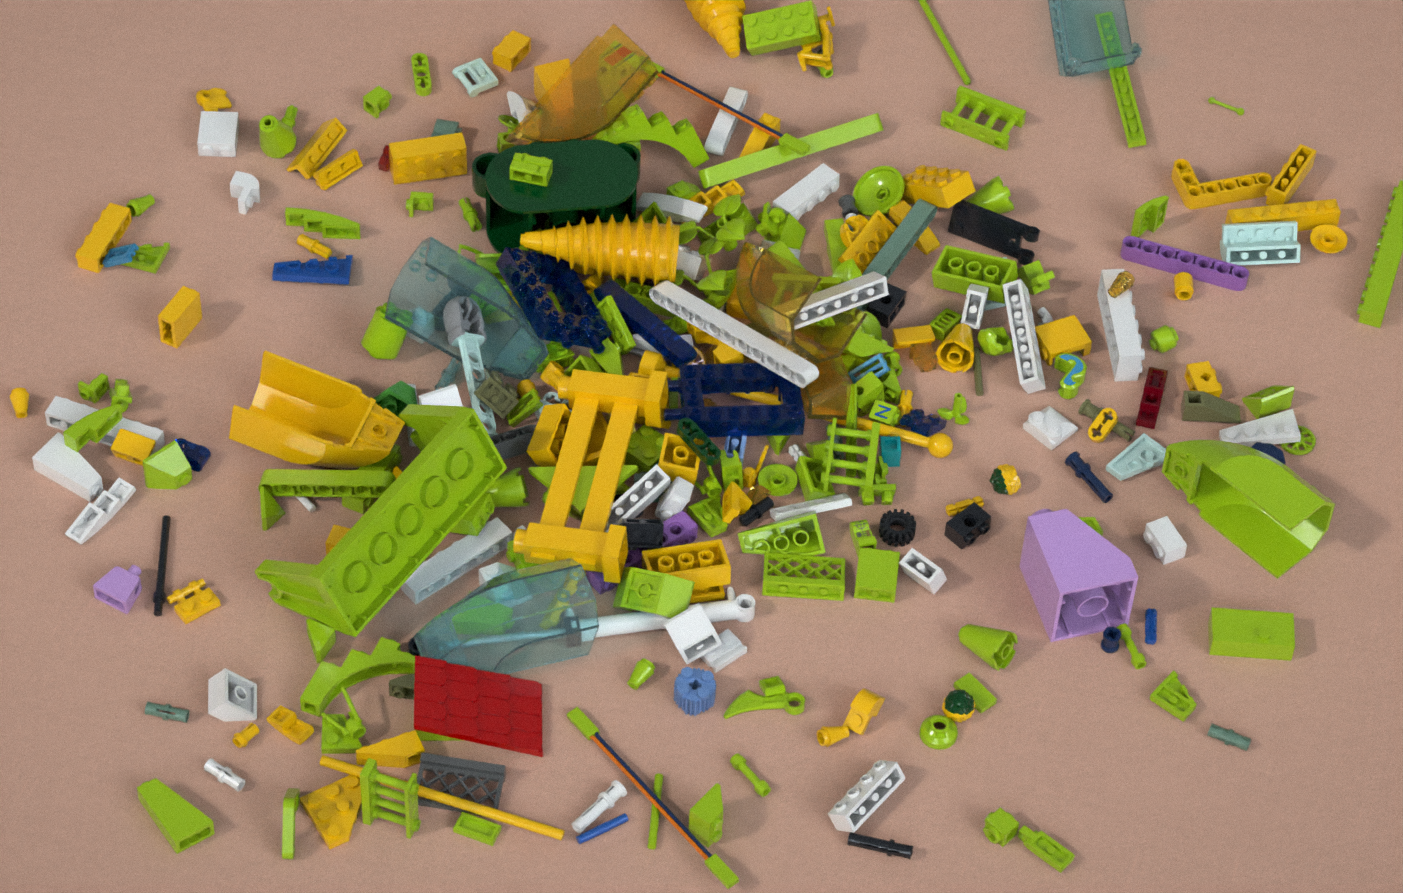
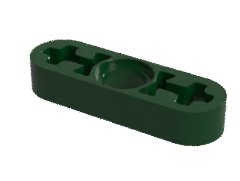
M689 418L681 419L678 422L677 434L703 463L708 466L718 464L721 456L720 449L693 420ZM701 439L704 444L697 445L693 440Z

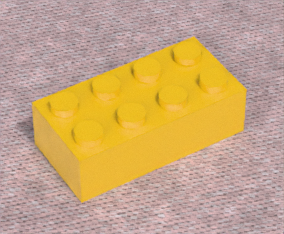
M463 133L389 143L390 172L394 185L467 174V148Z
M920 165L912 173L903 175L905 190L901 200L909 204H915L919 199H922L937 207L950 208L975 192V188L969 171Z
M721 539L642 551V569L666 573L695 582L693 590L731 583V565Z

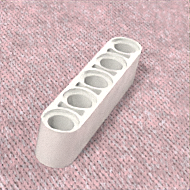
M730 86L723 103L742 113L747 101L748 91ZM719 109L705 142L704 149L707 153L719 156L724 155L739 118Z

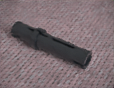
M850 832L848 837V846L851 845L886 853L889 857L892 855L908 859L912 857V845L896 843L893 839L887 841Z

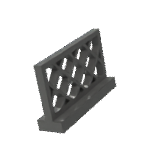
M421 753L417 783L421 785L422 782L424 784L422 786L430 788L432 784L440 781L445 787L440 792H448L453 796L455 795L451 789L461 784L465 792L457 797L464 798L469 795L473 802L479 804L490 798L494 804L493 808L498 809L503 783L506 778V766ZM424 770L434 772L437 777L426 782L423 778ZM448 774L454 775L457 779L450 785H447L442 779ZM468 778H475L478 784L468 789L463 781ZM489 781L498 782V787L491 792L485 787V784ZM482 787L487 795L476 800L472 792ZM418 799L419 806L475 814L430 799Z

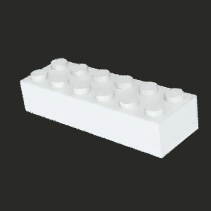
M1124 269L1101 270L1097 292L1115 382L1138 381L1139 373H1142L1141 361L1145 359L1144 348L1141 349L1142 337L1141 334H1138V320L1134 317L1136 313L1135 305L1131 303L1132 291L1128 289L1129 277H1126Z

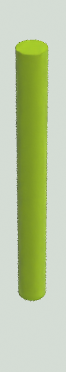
M658 773L655 774L653 793L661 800L663 775ZM653 804L648 837V849L651 850L656 849L660 811Z

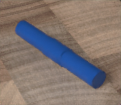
M624 813L576 836V840L579 844H582L629 821L628 816Z

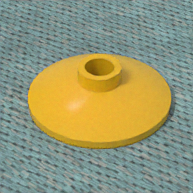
M1319 225L1310 234L1312 245L1324 253H1338L1345 249L1348 242L1345 232L1334 225Z

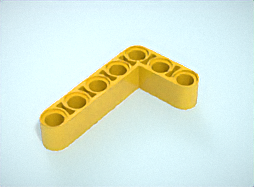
M1185 159L1174 161L1171 179L1185 207L1188 209H1200L1265 197V192L1272 182L1270 174L1260 172L1199 183L1190 163Z

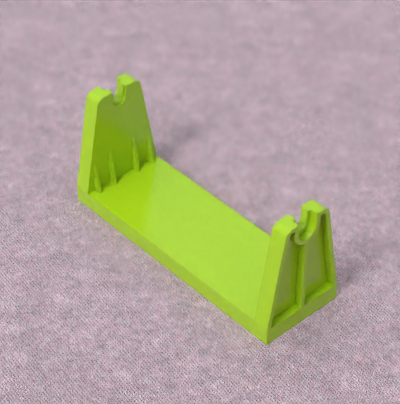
M408 404L399 414V418L405 422L404 426L415 429L411 433L410 438L418 448L422 449L420 454L318 565L265 559L255 570V574L258 579L271 584L273 589L268 593L271 599L282 607L341 633L356 637L507 469L474 409L463 406Z

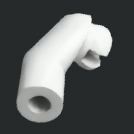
M1045 307L1037 311L1042 319L1038 326L1054 321Z

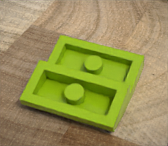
M1168 196L1154 198L1135 210L1131 236L1139 238L1147 229L1154 233L1164 223L1169 200Z

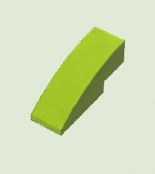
M843 218L824 220V234L832 273L841 264L838 259L847 248L840 237V227L844 224Z
M116 404L100 409L72 424L63 432L65 445L78 452L90 440L98 443L123 419L121 406Z

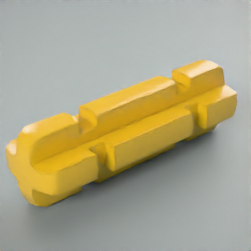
M976 496L972 500L966 499L956 502L955 505H947L945 507L946 514L950 517L957 515L958 512L960 513L974 502L978 506L983 507V498Z

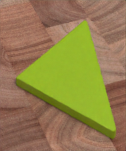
M623 465L618 486L638 471V466ZM556 466L528 468L529 473L550 489ZM582 466L571 505L580 515L584 514L597 466Z

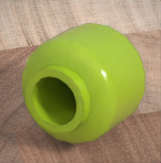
M1164 325L1151 332L1149 344L1153 350L1157 349L1158 352L1164 353L1176 347L1179 338L1173 327Z

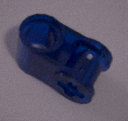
M176 439L175 441L189 462L191 470L200 472L211 457L209 449L186 439Z

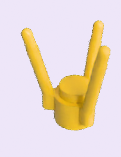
M765 445L756 469L752 467L742 469L744 487L751 488L755 486L757 476L769 448L768 445Z

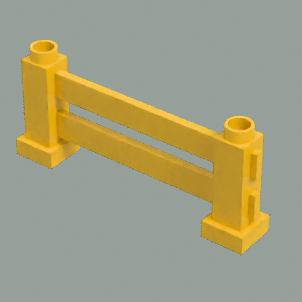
M573 369L571 376L561 375L559 380L558 398L568 400L569 408H572V412L540 524L529 522L527 530L517 529L514 536L513 551L514 553L524 554V559L527 563L602 572L604 582L620 584L629 552L626 526L610 524L608 533L605 531L636 417H645L646 426L662 427L669 400L667 372L653 370L651 371L650 378ZM597 412L611 413L580 529L566 527Z

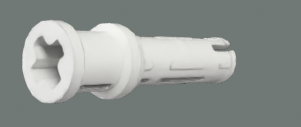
M617 780L612 781L611 786L605 792L599 793L596 802L571 823L572 828L577 833H582L606 809L613 808L615 802L620 797L627 795L625 787Z

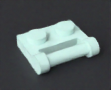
M481 58L460 65L452 71L454 77L461 81L472 98L476 97L480 92L498 85L497 77ZM468 72L476 82V85H472L464 74Z

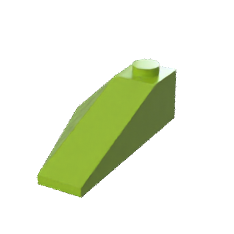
M816 510L737 533L742 553H775L805 556L826 553Z

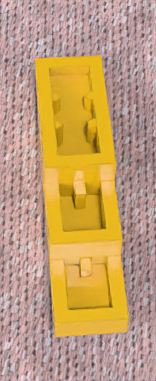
M733 179L721 188L716 185L705 194L700 191L688 200L707 206L708 209L703 216L706 217L714 213V207L719 201L737 194L742 197L745 195V191Z

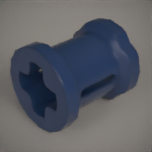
M1115 627L1105 628L1101 649L1106 653H1115L1119 649L1118 641L1121 638V631Z

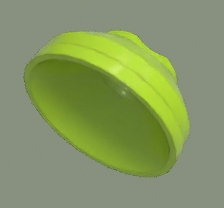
M932 715L922 722L919 735L926 746L942 750L951 747L956 742L958 731L952 719L944 715ZM942 722L946 727L940 730L936 729L934 724Z

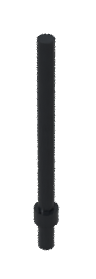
M168 515L162 518L156 591L153 593L155 616L162 615V608L166 598L164 586L171 517Z

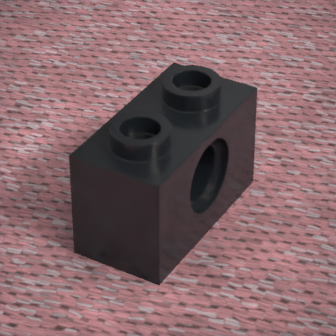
M887 283L889 295L869 302L866 311L873 314L879 324L885 328L890 326L905 305L907 291Z
M974 502L946 522L944 535L960 549H963L965 546L973 544L980 535H985L989 531L991 516Z

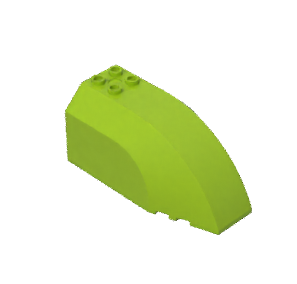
M1219 440L1183 441L1169 444L1166 448L1161 472L1178 491L1181 489L1187 495L1186 501L1190 505L1194 503L1200 510L1199 515L1204 521L1277 579L1311 553L1329 529L1335 503L1282 462L1259 450Z

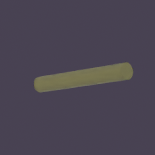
M974 347L975 391L977 396H982L984 393L980 349Z

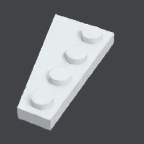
M1293 409L1219 430L1220 441L1237 443L1252 447L1256 442L1282 444L1300 442L1301 440Z

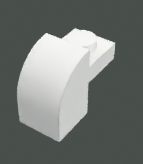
M236 171L230 182L231 197L238 198L239 213L246 214L248 209L252 208L254 202L260 203L259 182L251 174Z

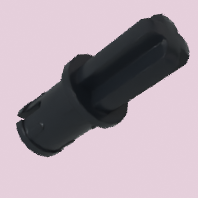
M765 496L756 505H751L750 509L739 517L740 524L747 527L757 518H762L763 514L774 506L773 500Z

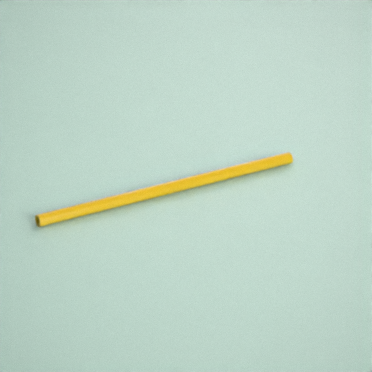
M322 755L320 760L321 766L359 778L363 767ZM379 782V783L382 784V785H385V786H388V787H391V788H394V789H398V790L404 791V790H402V789H399V788H396V787H393V786H390V785H387V784H384V783ZM419 785L418 796L561 841L564 837L565 830Z

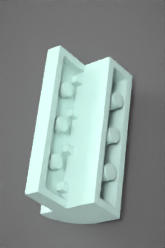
M1296 221L1222 224V240H1220L1222 261L1235 265L1300 263L1301 244L1297 241L1298 223Z

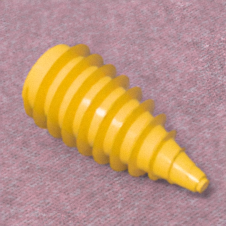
M684 0L694 20L713 39H716L727 56L730 58L738 57L740 53L739 34L742 31L741 25L743 24L742 16L746 10L745 0Z
M612 214L609 221L601 223L597 215L594 223L587 224L583 217L579 225L571 226L568 220L566 227L555 228L553 226V229L525 232V234H521L520 245L542 252L544 255L554 256L557 262L561 259L568 261L571 270L578 264L583 267L585 275L592 268L597 271L599 279L604 272H608L611 274L613 282L619 274L625 276L627 285L632 277L639 278L641 287L646 279L653 280L656 286L660 281L664 280L675 282L680 225L673 224L670 215L665 224L658 223L656 214L651 223H645L642 214L637 222H630L627 214L622 222H616Z

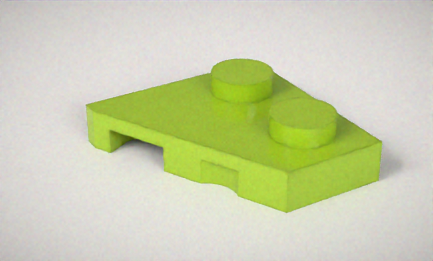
M720 495L706 498L688 506L687 513L711 538L727 531L728 524L722 521Z
M1173 670L1154 690L1149 700L1184 722L1196 709V703L1189 696L1185 685H1181L1177 678L1178 674Z
M327 714L344 728L346 727L345 722L347 719L344 714ZM322 717V754L356 753V750L362 747L359 739H352L350 735L345 737L342 731Z

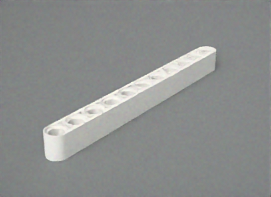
M664 280L649 290L650 298L659 306L795 385L804 388L819 377L817 367L811 362L670 281Z

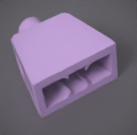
M132 565L128 570L119 566L114 567L93 585L95 598L128 614L142 590L141 579L139 578V575L142 573L141 569L136 565Z

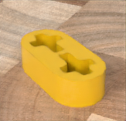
M1103 409L1089 427L1088 435L1093 442H1103L1116 425L1118 416L1114 409ZM1112 413L1113 419L1106 421L1104 416ZM1101 428L1100 432L1102 435L1094 437L1093 431H1098Z

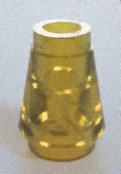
M1128 271L1120 272L1108 289V294L1113 298H1117L1133 287L1135 282L1133 275Z

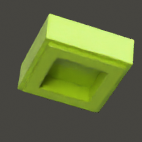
M779 676L759 680V687L766 697L786 692L785 685Z

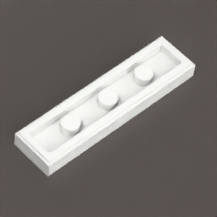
M846 493L772 508L770 516L775 521L815 510L816 513L852 506V499Z

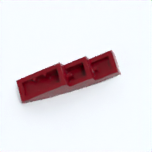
M1149 366L1136 420L1137 426L1155 429L1168 370Z

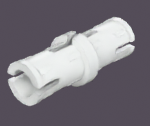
M212 758L204 766V770L217 777L220 783H226L237 792L241 791L246 783L245 779L234 774L231 768L220 765Z

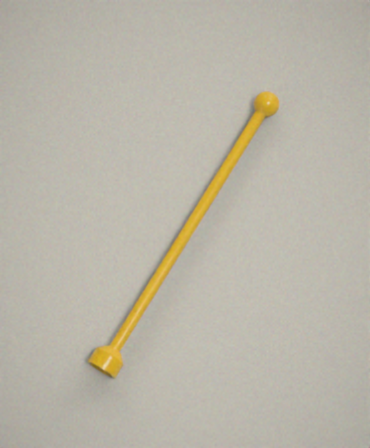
M645 350L640 361L638 374L650 376L652 370L667 372L668 378H679V381L829 422H833L834 417L837 418V424L846 426L845 413L667 365L661 353ZM857 417V429L862 431L872 430V423L874 421ZM880 423L879 435L900 436V441L928 448L930 454L936 458H945L952 452V439L945 433H936L930 437Z

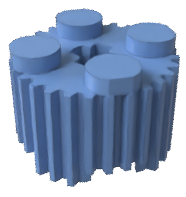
M685 667L681 670V674H678V677H676L674 682V701H676V705L686 715L689 714L691 716L693 714L696 716L701 711L705 712V709L709 710V708L714 706L716 681L714 680L713 673L711 671H704V669L700 670V668L692 669Z

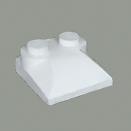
M1051 406L1041 411L1030 413L1028 420L1023 423V429L1051 451L1078 430L1077 426Z

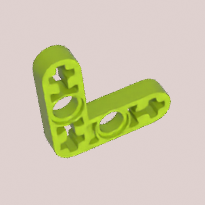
M288 788L283 800L282 859H294L295 815L299 808V788Z

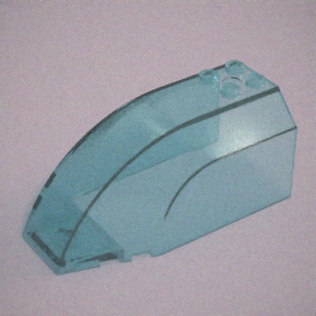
M433 237L422 240L402 267L390 290L385 318L462 363L459 347L449 345L448 334L446 333L443 320V311L448 301L457 296L472 298L480 307L484 331L487 337L484 345L479 347L485 370L488 369L490 372L494 370L503 373L504 376L520 380L530 379L549 354L541 335L501 282L485 268Z
M571 558L514 570L486 581L434 617L416 633L414 641L421 657L445 660L447 663L470 666L477 670L501 674L589 655L599 629L596 598L582 565Z

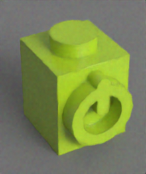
M1000 807L997 811L990 812L987 815L983 831L990 842L998 843L1004 847L1017 835L1019 822L1009 812H1005Z

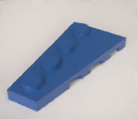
M346 255V259H337V256L329 257V260L318 261L317 258L310 259L306 263H301L299 260L274 263L272 281L349 284L353 255Z

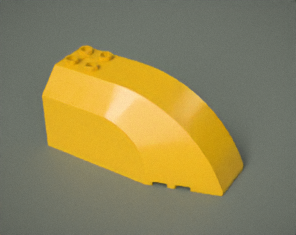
M265 350L263 352L259 385L249 410L237 405L233 406L229 439L291 463L329 468H358L374 464L388 456L405 422L387 408L383 409L379 406L375 399L363 394L359 387Z

